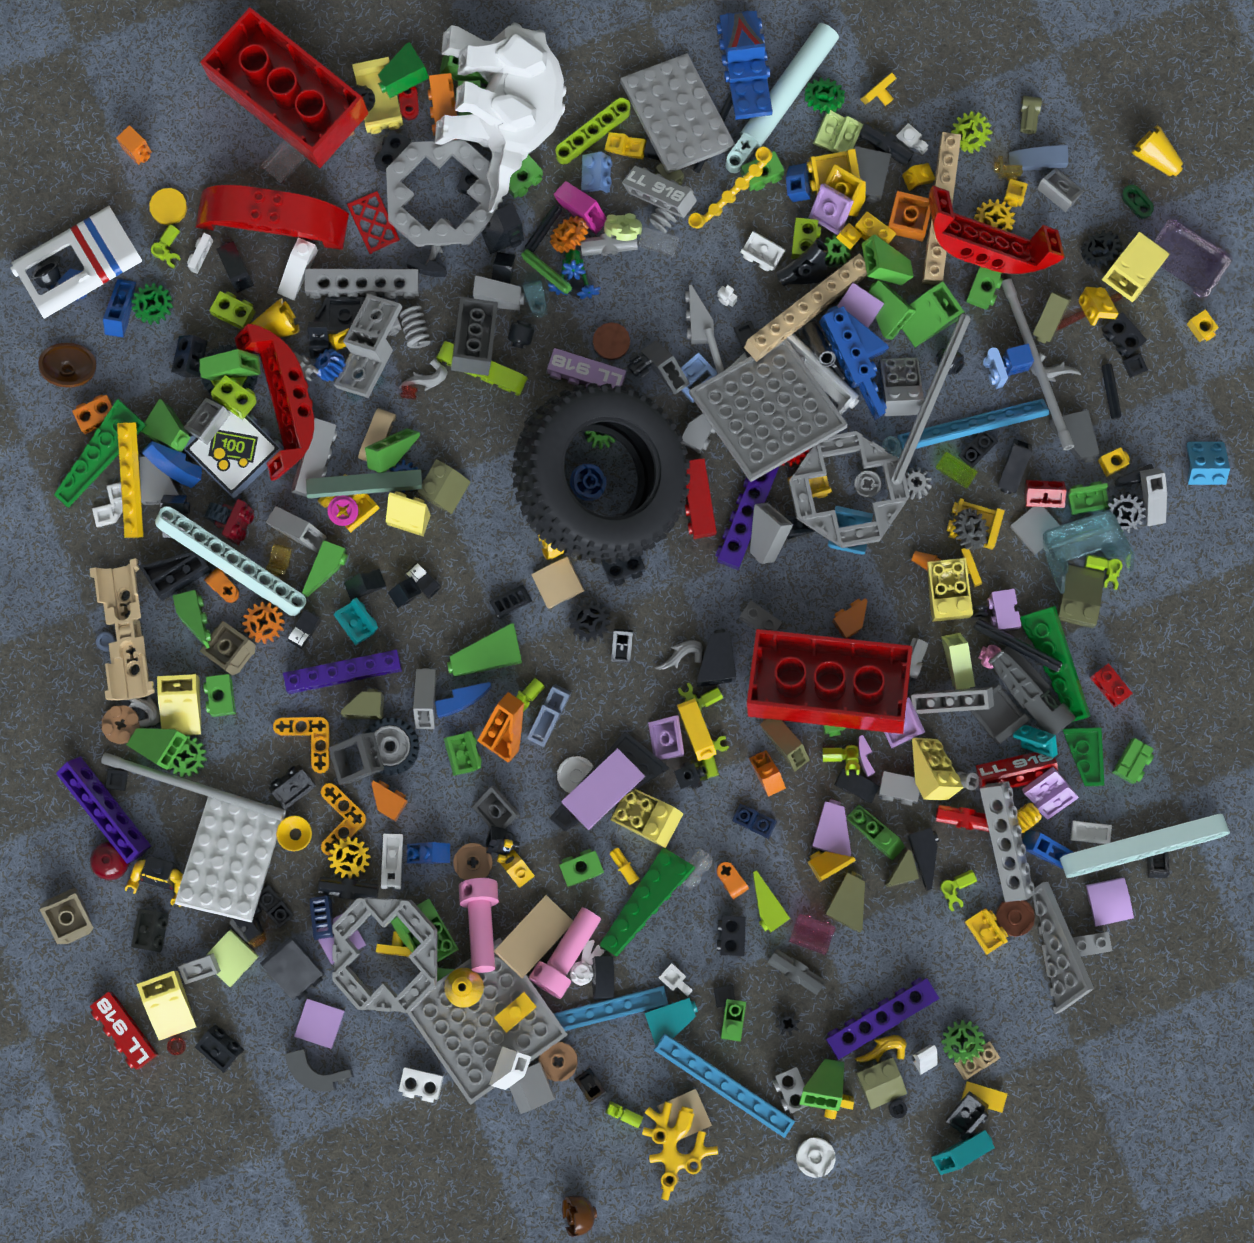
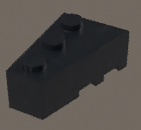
M512 203L496 210L490 219L491 225L486 226L487 232L482 233L490 254L510 246L514 248L521 245L522 241H524L523 227L514 204Z

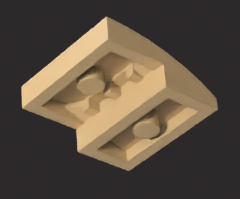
M569 557L563 558L531 574L547 608H552L585 591Z
M696 1089L667 1101L673 1103L668 1119V1127L670 1128L675 1126L679 1109L682 1106L693 1109L694 1118L691 1128L683 1138L697 1133L698 1130L701 1131L712 1126ZM664 1103L657 1106L660 1113L663 1111Z

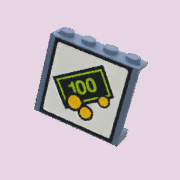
M227 410L230 416L208 445L192 435L184 450L237 501V499L242 498L240 494L268 468L267 462L279 451L283 450L284 446L278 440L274 442L270 438L272 434L265 427L261 429L257 425L258 420L252 414L246 415L241 420Z

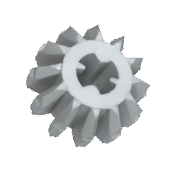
M913 468L909 469V473L905 472L911 500L914 499L915 495L920 500L922 494L927 496V490L932 488V485L928 484L932 480L931 477L925 478L928 472L925 471L921 474V468H918L916 472ZM914 480H917V481H918V482H917V483H918V486H917V487H914V483H913Z

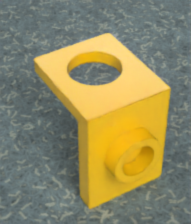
M349 328L337 334H328L329 342L336 351L346 347L343 340Z
M514 849L505 855L506 860L514 857L513 861L506 864V861L505 863H500L519 888L535 876Z

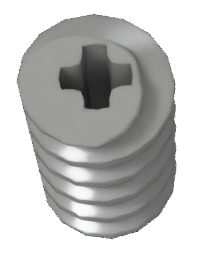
M658 207L655 209L656 213L650 215V222L655 228L666 234L667 231L664 227H672L669 221L676 223L677 220L674 217L676 214Z
M421 306L407 308L399 315L400 319H402L401 324L404 326L403 332L406 334L405 339L409 348H422L431 343V341H425V339L429 338V334H423V332L427 331V327H421L426 321L419 320V318L424 316L423 313H418L422 309Z

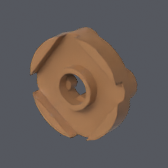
M113 706L103 716L101 729L106 738L111 742L125 744L128 743L136 728H141L139 724L140 718L137 712L128 706ZM122 719L125 720L124 724H126V727L118 730L117 722H121Z
M469 843L462 846L455 854L453 860L455 872L463 880L486 878L493 865L491 854L486 853V848L477 843ZM472 857L479 861L475 868H471V865L467 864L468 861H471Z
M557 1042L539 1056V1062H541L547 1079L553 1081L569 1079L575 1073L578 1065L575 1050L563 1042ZM555 1056L563 1058V1065L561 1067L553 1065L555 1062L553 1058Z

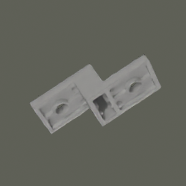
M370 294L366 296L343 340L350 351V355L345 362V367L342 368L343 372L339 374V378L334 383L336 388L369 398L393 351L386 338L402 309L400 303ZM380 313V317L374 320L373 316ZM363 372L362 377L355 378L358 373Z

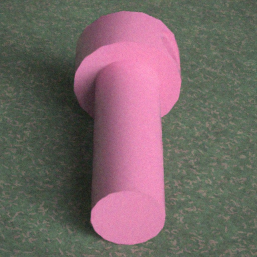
M489 878L465 880L459 884L460 906L468 908L471 968L473 972L477 973L491 972L495 970L491 907L499 903L498 883L496 880Z
M582 907L547 964L539 961L530 974L529 980L552 996L561 999L572 982L566 976L597 928L601 918Z

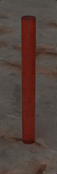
M1118 292L1110 296V298L1115 303L1122 299V295ZM1082 310L1061 320L1056 331L1086 317L1084 311Z

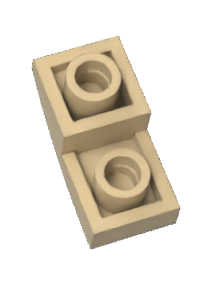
M990 1041L982 1045L984 1052L979 1051L980 1058L974 1056L972 1063L969 1059L966 1060V1064H963L961 1059L958 1063H954L964 1080L969 1079L1000 1059Z

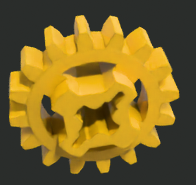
M989 199L988 205L983 202L981 208H977L976 212L978 214H975L974 219L996 228L1005 226L1001 230L1011 232L1013 229L1011 225L1015 223V220L1012 219L1015 213H1010L1012 207L1006 208L1005 201L999 204V199L995 203Z
M347 836L346 841L339 838L340 844L333 843L335 849H329V852L333 854L328 857V860L333 861L329 866L330 868L336 867L334 873L341 872V878H344L345 874H348L349 879L352 878V874L359 877L358 872L360 870L365 872L363 866H369L366 859L371 858V856L365 853L369 848L362 847L364 845L363 841L357 843V837L353 841L350 840L349 836ZM347 845H355L359 849L352 850ZM341 848V857L336 859L337 852ZM346 853H350V855L354 854V857H352V862H349L348 860L344 861V859L346 858ZM362 856V861L357 867V859ZM347 865L351 870H344L339 866Z

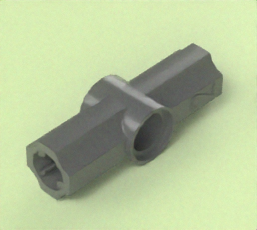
M777 948L767 962L782 972L786 978L791 979L797 985H802L815 995L820 992L826 982L823 978L811 972L807 966L796 959L793 960Z

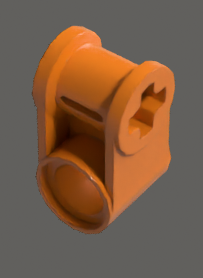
M218 567L204 579L226 602L233 603L239 598L238 589ZM228 589L232 592L230 596L226 593Z
M723 862L718 865L717 875L733 900L749 890L748 885L731 863ZM723 865L724 867H730L729 876L721 874Z

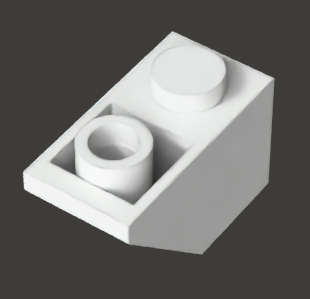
M502 1046L489 1085L504 1090L509 1088L525 1076L531 1056Z

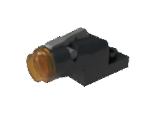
M258 904L252 922L235 918L230 920V925L253 948L267 941L266 933L263 931L258 917L255 918L256 915L262 912Z

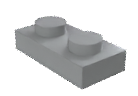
M214 953L178 966L185 984L218 974L221 971Z

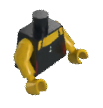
M147 856L146 860H140L135 863L130 876L131 879L128 880L125 891H127L128 887H132L134 889L133 894H135L139 886L138 881L140 880L141 882L174 891L175 895L170 901L171 905H174L183 873L180 872L173 862Z

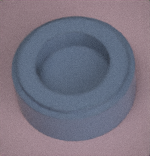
M109 632L100 633L96 639L97 647L105 652L109 651L108 643L116 642L115 636Z

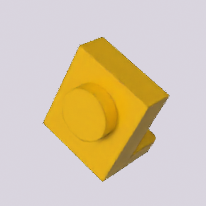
M929 163L912 166L902 174L909 191L918 185L929 184L935 181V176Z
M1010 179L1003 202L1005 201L1012 207H1021L1028 184Z
M848 223L836 238L847 248L851 249L863 234Z

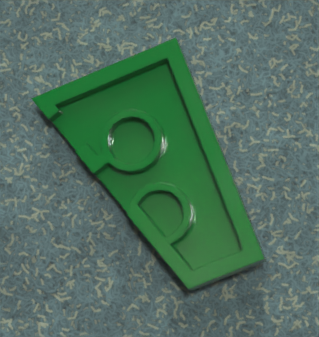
M1102 728L1062 729L1084 787L1105 786Z

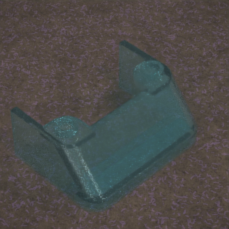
M1102 512L1049 529L1043 534V546L1049 571L1061 594L1065 593V579L1069 570L1067 561L1102 550L1104 556L1108 559L1122 557L1129 572L1133 571L1135 553L1118 520L1111 512Z

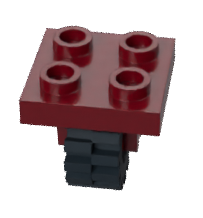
M237 499L234 507L210 502L204 517L211 522H215L214 525L223 529L222 534L228 540L239 545L246 537L248 524H251L254 519V510L239 499Z

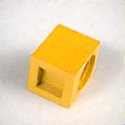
M1206 309L1187 323V326L1199 342L1204 339L1206 342L1212 339L1219 328ZM1200 324H1204L1207 327V331H1203L1200 328Z
M1121 447L1098 459L1106 477L1127 468L1130 464L1129 455ZM1111 458H1117L1119 465L1112 464Z

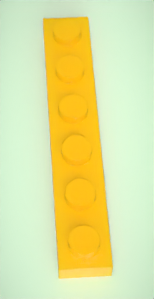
M136 422L117 423L124 538L143 537Z

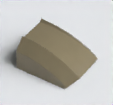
M222 621L211 633L210 648L207 649L202 645L200 649L202 654L233 676L240 673L250 657L255 654L256 645Z
M77 888L69 889L40 904L39 910L57 944H69L89 935L94 928Z

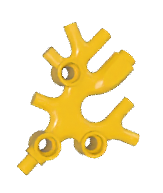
M665 1101L662 1113H657L651 1107L645 1111V1114L656 1122V1128L644 1127L642 1135L652 1137L653 1141L657 1144H663V1150L658 1154L649 1155L650 1163L662 1162L665 1165V1174L661 1177V1189H663L661 1199L668 1201L670 1192L674 1191V1187L678 1183L679 1177L677 1172L680 1169L685 1168L688 1173L697 1174L703 1166L701 1160L705 1156L719 1154L718 1146L705 1147L704 1139L706 1132L698 1130L693 1151L689 1154L679 1153L676 1145L691 1128L694 1118L693 1109L682 1106L679 1109L675 1126L670 1128L668 1127V1119L673 1103ZM658 1132H663L664 1138H660ZM696 1162L697 1168H693L691 1163ZM672 1176L673 1182H669L667 1177Z

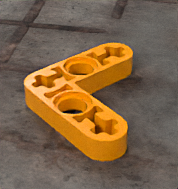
M295 717L278 718L275 720L273 730L280 736L311 735L312 769L320 774L325 773L329 769L330 725L325 718ZM290 721H293V732H290V728H284L283 732L277 728V725H280L281 722L285 725H291ZM300 721L307 724V728L303 732H299L296 729V725ZM309 721H313L312 725H318L319 721H322L326 728H322V731H319L318 728H312L313 732H309ZM319 740H323L326 743V747L322 751H318L315 748V744ZM315 753H326V757L322 756V762L326 763L322 770L315 766V763H319V756L315 757Z
M328 783L322 787L321 795L344 818L321 844L322 852L332 856L333 854L326 851V843H333L335 841L332 838L334 835L339 840L338 833L341 828L349 830V837L351 839L365 825L367 818L364 812L336 785ZM326 788H334L333 793L337 797L341 794L342 797L338 798L335 804H333L332 801L335 799L330 795L326 797ZM342 800H346L349 803V808L346 811H341L338 807ZM353 807L356 808L353 812L357 816L362 815V822L360 824L358 822L354 824V818L351 815L348 818L345 816L351 812Z

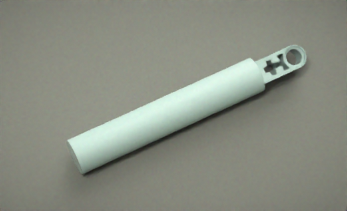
M819 23L770 90L772 115L750 118L742 129L740 139L726 159L725 166L730 173H738L741 170V166L745 165L755 149L760 148L835 45L839 36L830 26L824 23ZM735 159L739 164L732 165L730 160Z

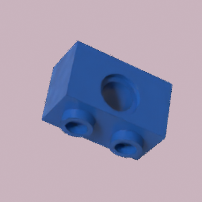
M1029 343L1007 349L1004 353L1002 361L1008 376L1029 371L1034 362Z

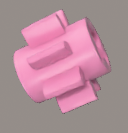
M989 645L987 648L983 646L978 657L982 659L981 664L986 668L993 669L992 663L990 664L988 661L999 653L1001 649L995 645Z

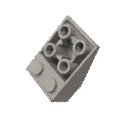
M918 357L880 359L882 396L887 407L884 416L918 415L924 401Z

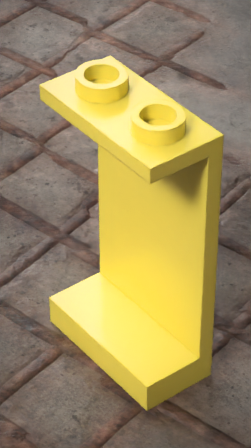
M389 57L352 64L357 85H366L375 95V105L364 119L367 133L377 134L383 129L388 128L389 130H396L403 125L397 95L389 98L386 92L382 93L378 85L380 82L378 74L390 62Z

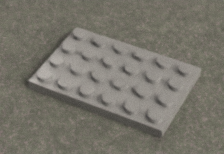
M688 53L620 79V83L667 174L729 151L735 146Z

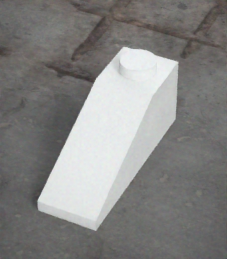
M301 238L297 239L277 294L295 301L305 280V269H310L318 252L315 244Z

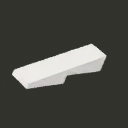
M928 1045L913 1055L915 1058L913 1063L920 1075L937 1065V1048L935 1045Z

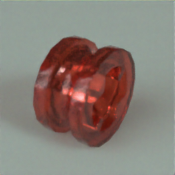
M401 386L403 392L400 393V396L402 398L412 400L417 398L415 395L418 392L417 388Z
M179 1037L170 1039L167 1044V1050L172 1055H180L186 1049L185 1041ZM174 1041L182 1045L178 1052L176 1049L172 1050L171 1046L174 1045Z

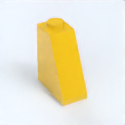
M696 699L678 704L677 707L683 726L698 761L706 760L716 755L714 744Z

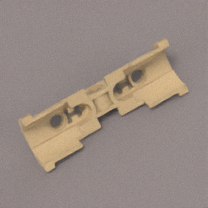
M136 558L131 559L130 564L119 568H90V577L95 580L97 602L104 604L106 625L115 624L117 642L108 643L111 664H105L108 690L105 691L106 700H130L145 697L155 692L153 688L154 682L149 681L144 636H142L139 620L141 613L136 581V572L139 570ZM124 591H129V592H130V597H129V599L126 600V601H123V600H122V594H123V592H124ZM130 611L129 617H125V614ZM135 648L136 651L133 652V655L130 654V651ZM134 665H138L140 668L136 675L131 673V668Z

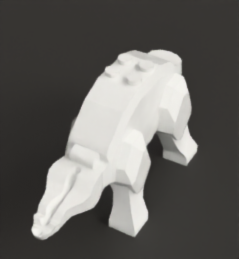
M512 23L492 41H484L460 27L451 25L443 33L442 55H451L459 58L458 75L466 76L479 72L488 82L486 89H482L471 82L465 81L457 87L455 111H469L473 114L462 116L444 115L436 122L435 144L442 145L453 139L478 142L481 146L490 148L492 159L487 171V179L491 188L488 211L494 214L498 210V204L503 202L502 197L509 191L511 175L520 169L522 161L527 158L528 154L553 133L561 115L565 111V104L562 103V100L566 93V86H564L559 61L549 49L543 30L524 29L520 24Z

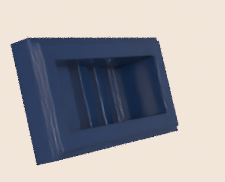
M329 896L310 898L314 940L334 937L332 933V900ZM326 912L324 915H318V913ZM327 920L325 923L318 924V921ZM328 927L327 931L318 932V929Z

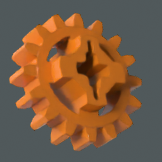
M571 216L569 220L564 219L563 224H558V228L553 229L554 234L550 235L552 239L550 243L557 252L563 253L565 251L568 253L570 249L575 250V246H580V242L586 239L584 235L588 234L587 229L589 227L582 218L578 216L573 218Z
M261 602L260 607L253 604V610L247 609L250 614L243 616L247 621L243 622L242 625L248 627L244 632L246 634L250 633L249 638L251 640L256 637V643L262 640L266 644L267 639L274 642V636L280 637L278 631H284L281 624H284L285 621L280 619L283 613H277L279 610L277 606L272 609L271 603L265 606V603ZM272 613L276 618V623L271 620ZM266 620V621L268 622V624H267V625L264 624L263 627H262V625L260 624V621ZM251 623L256 625V633L253 631ZM273 630L271 633L265 635V632Z

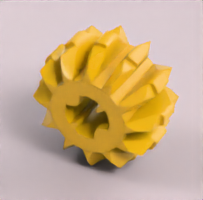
M1033 803L1025 804L1017 810V820L1022 833L1041 820L1040 811Z

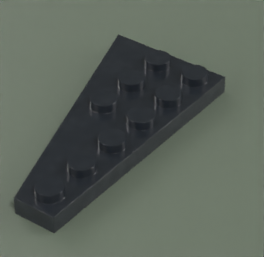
M625 731L582 781L617 748L645 776L627 794L669 770V767ZM563 804L549 818L564 832L580 823Z

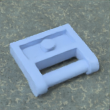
M990 348L987 357L983 360V365L989 368L990 374H988L991 385H995V388L998 389L1004 386L1008 375L999 350L997 348Z
M699 352L681 367L690 383L681 391L694 403L695 401L689 394V387L706 372L710 376L705 381L718 375Z

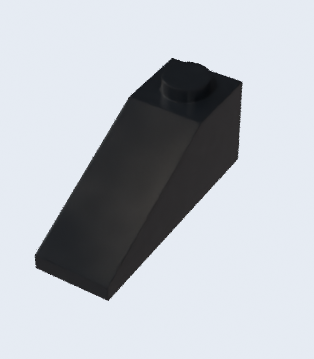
M932 828L907 836L926 891L932 889L938 847L936 842H939L936 831H932Z

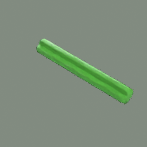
M526 249L521 254L528 264L564 294H568L572 290L571 285L531 251Z

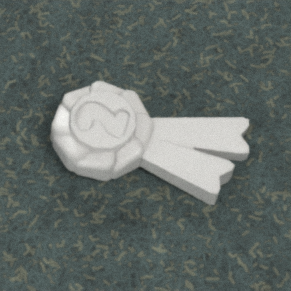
M588 940L583 948L581 961L574 963L569 971L571 980L577 985L581 986L590 983L594 976L592 958L594 956H601L605 951L597 945L591 953L594 940Z

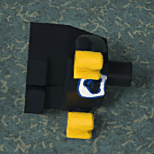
M491 826L486 837V853H497V862L505 863L506 861L504 854H509L511 848L518 849L520 845L519 841L513 840V833L500 827Z

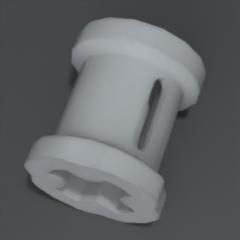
M961 771L957 772L963 788L975 790L978 787L979 777L976 773L966 774Z

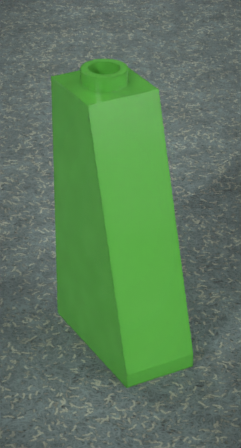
M514 623L451 655V662H447L449 673H453L454 677L521 664L522 660Z

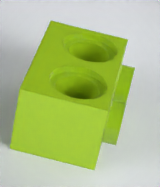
M796 218L791 259L798 258L804 252L801 250L802 246L810 247L816 238H820L821 226H818V220ZM810 228L812 233L806 234L803 232V229Z
M221 291L209 310L212 316L241 330L247 324H250L256 313L253 304L246 300L241 302L236 299L234 294ZM223 303H230L227 309H221ZM240 311H246L244 317L237 316Z
M224 375L211 391L213 400L241 420L256 405L255 393L249 388L244 389L233 377L229 378ZM226 388L232 389L230 393L223 392ZM241 399L247 400L245 404L238 403Z

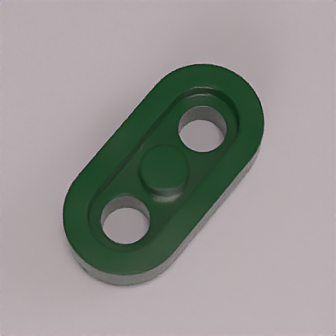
M1128 185L1124 188L1121 197L1132 212L1141 219L1150 217L1153 213L1154 205L1142 190L1136 185ZM1132 193L1134 198H1129L1128 194ZM1144 207L1146 212H1142L1140 208Z

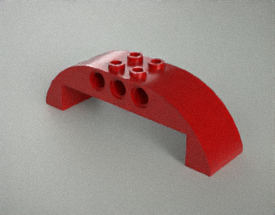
M217 185L202 191L195 227L214 231L215 225L319 240L323 242L325 248L343 250L349 213L333 204L305 195L250 186Z
M936 186L931 187L929 207L936 239L940 246L952 256L982 268L1008 274H1023L1042 270L1060 262L1065 257L1058 230L1042 225L1029 240L954 213L949 191Z
M247 324L234 338L236 347L251 354H260L285 449L279 451L267 462L270 479L274 481L292 468L309 449L314 433L313 402L309 397L308 383L304 379L301 366L289 346L271 331L254 324Z

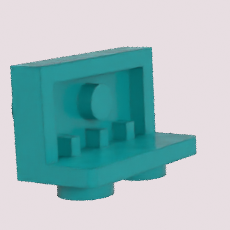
M354 598L350 604L334 613V617L355 646L374 635L378 629L375 619L368 614L365 605L357 598Z
M1023 725L1013 733L1014 738L1021 740V747L1051 758L1058 755L1055 734L1028 725Z

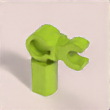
M169 224L159 238L160 242L152 245L151 252L154 257L167 261L169 267L175 268L171 260L176 258L180 261L181 258L178 254H171L167 246L170 247L180 231Z
M1087 554L1084 566L1103 571L1107 569L1106 575L1108 577L1103 582V588H1107L1108 582L1111 581L1114 584L1113 590H1117L1119 585L1117 577H1119L1122 570V562L1119 559L1108 561L1107 558Z
M536 678L533 679L523 692L518 691L516 698L524 702L523 712L528 708L529 701H533L545 688Z
M687 683L689 691L686 693L681 688H678L680 696L685 698L684 702L696 699L700 712L702 707H708L723 699L718 687L701 695L699 699L696 695H693V687L690 683Z
M721 736L716 741L712 740L715 751H726L729 749V746L722 747L720 745V741L725 740L726 736ZM714 756L701 760L702 764L706 767L707 778L719 775Z
M848 745L845 749L822 748L823 762H841L845 760L846 775H849L850 769H855L856 774H860V765L858 764L859 749L857 746Z
M972 869L954 877L953 881L944 880L941 882L940 890L944 894L945 899L949 900V910L954 911L952 906L954 902H958L959 906L963 907L962 900L956 896L958 894L956 888L962 889L977 882Z
M612 1101L609 1102L605 1113L617 1119L621 1117L620 1120L636 1128H639L643 1120V1116L626 1108L623 1110L622 1106Z

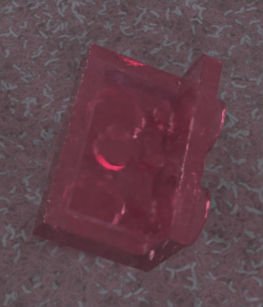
M799 914L789 942L826 955L836 927L828 922L813 919L809 915Z

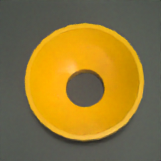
M299 816L285 818L277 828L276 836L278 843L288 851L295 852L304 849L312 838L310 824ZM293 829H299L301 831L300 839L292 840L290 832Z

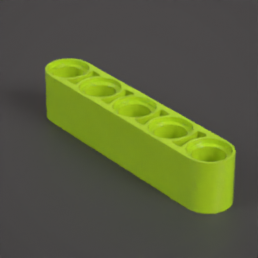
M625 98L617 99L558 144L556 147L557 161L560 164L570 163L626 120L630 115V102ZM625 107L627 110L620 112L618 108ZM605 118L612 119L610 123H605L603 120ZM590 129H596L598 132L595 134H590L588 131ZM576 140L583 141V144L575 145L574 142ZM562 151H567L569 153L567 156L564 157L559 155Z
M444 341L436 359L439 362L444 361L447 363L446 365L451 366L454 344ZM491 361L488 376L467 373L474 377L478 376L481 380L492 385L496 384L499 388L508 392H515L517 396H520L528 379L523 374Z

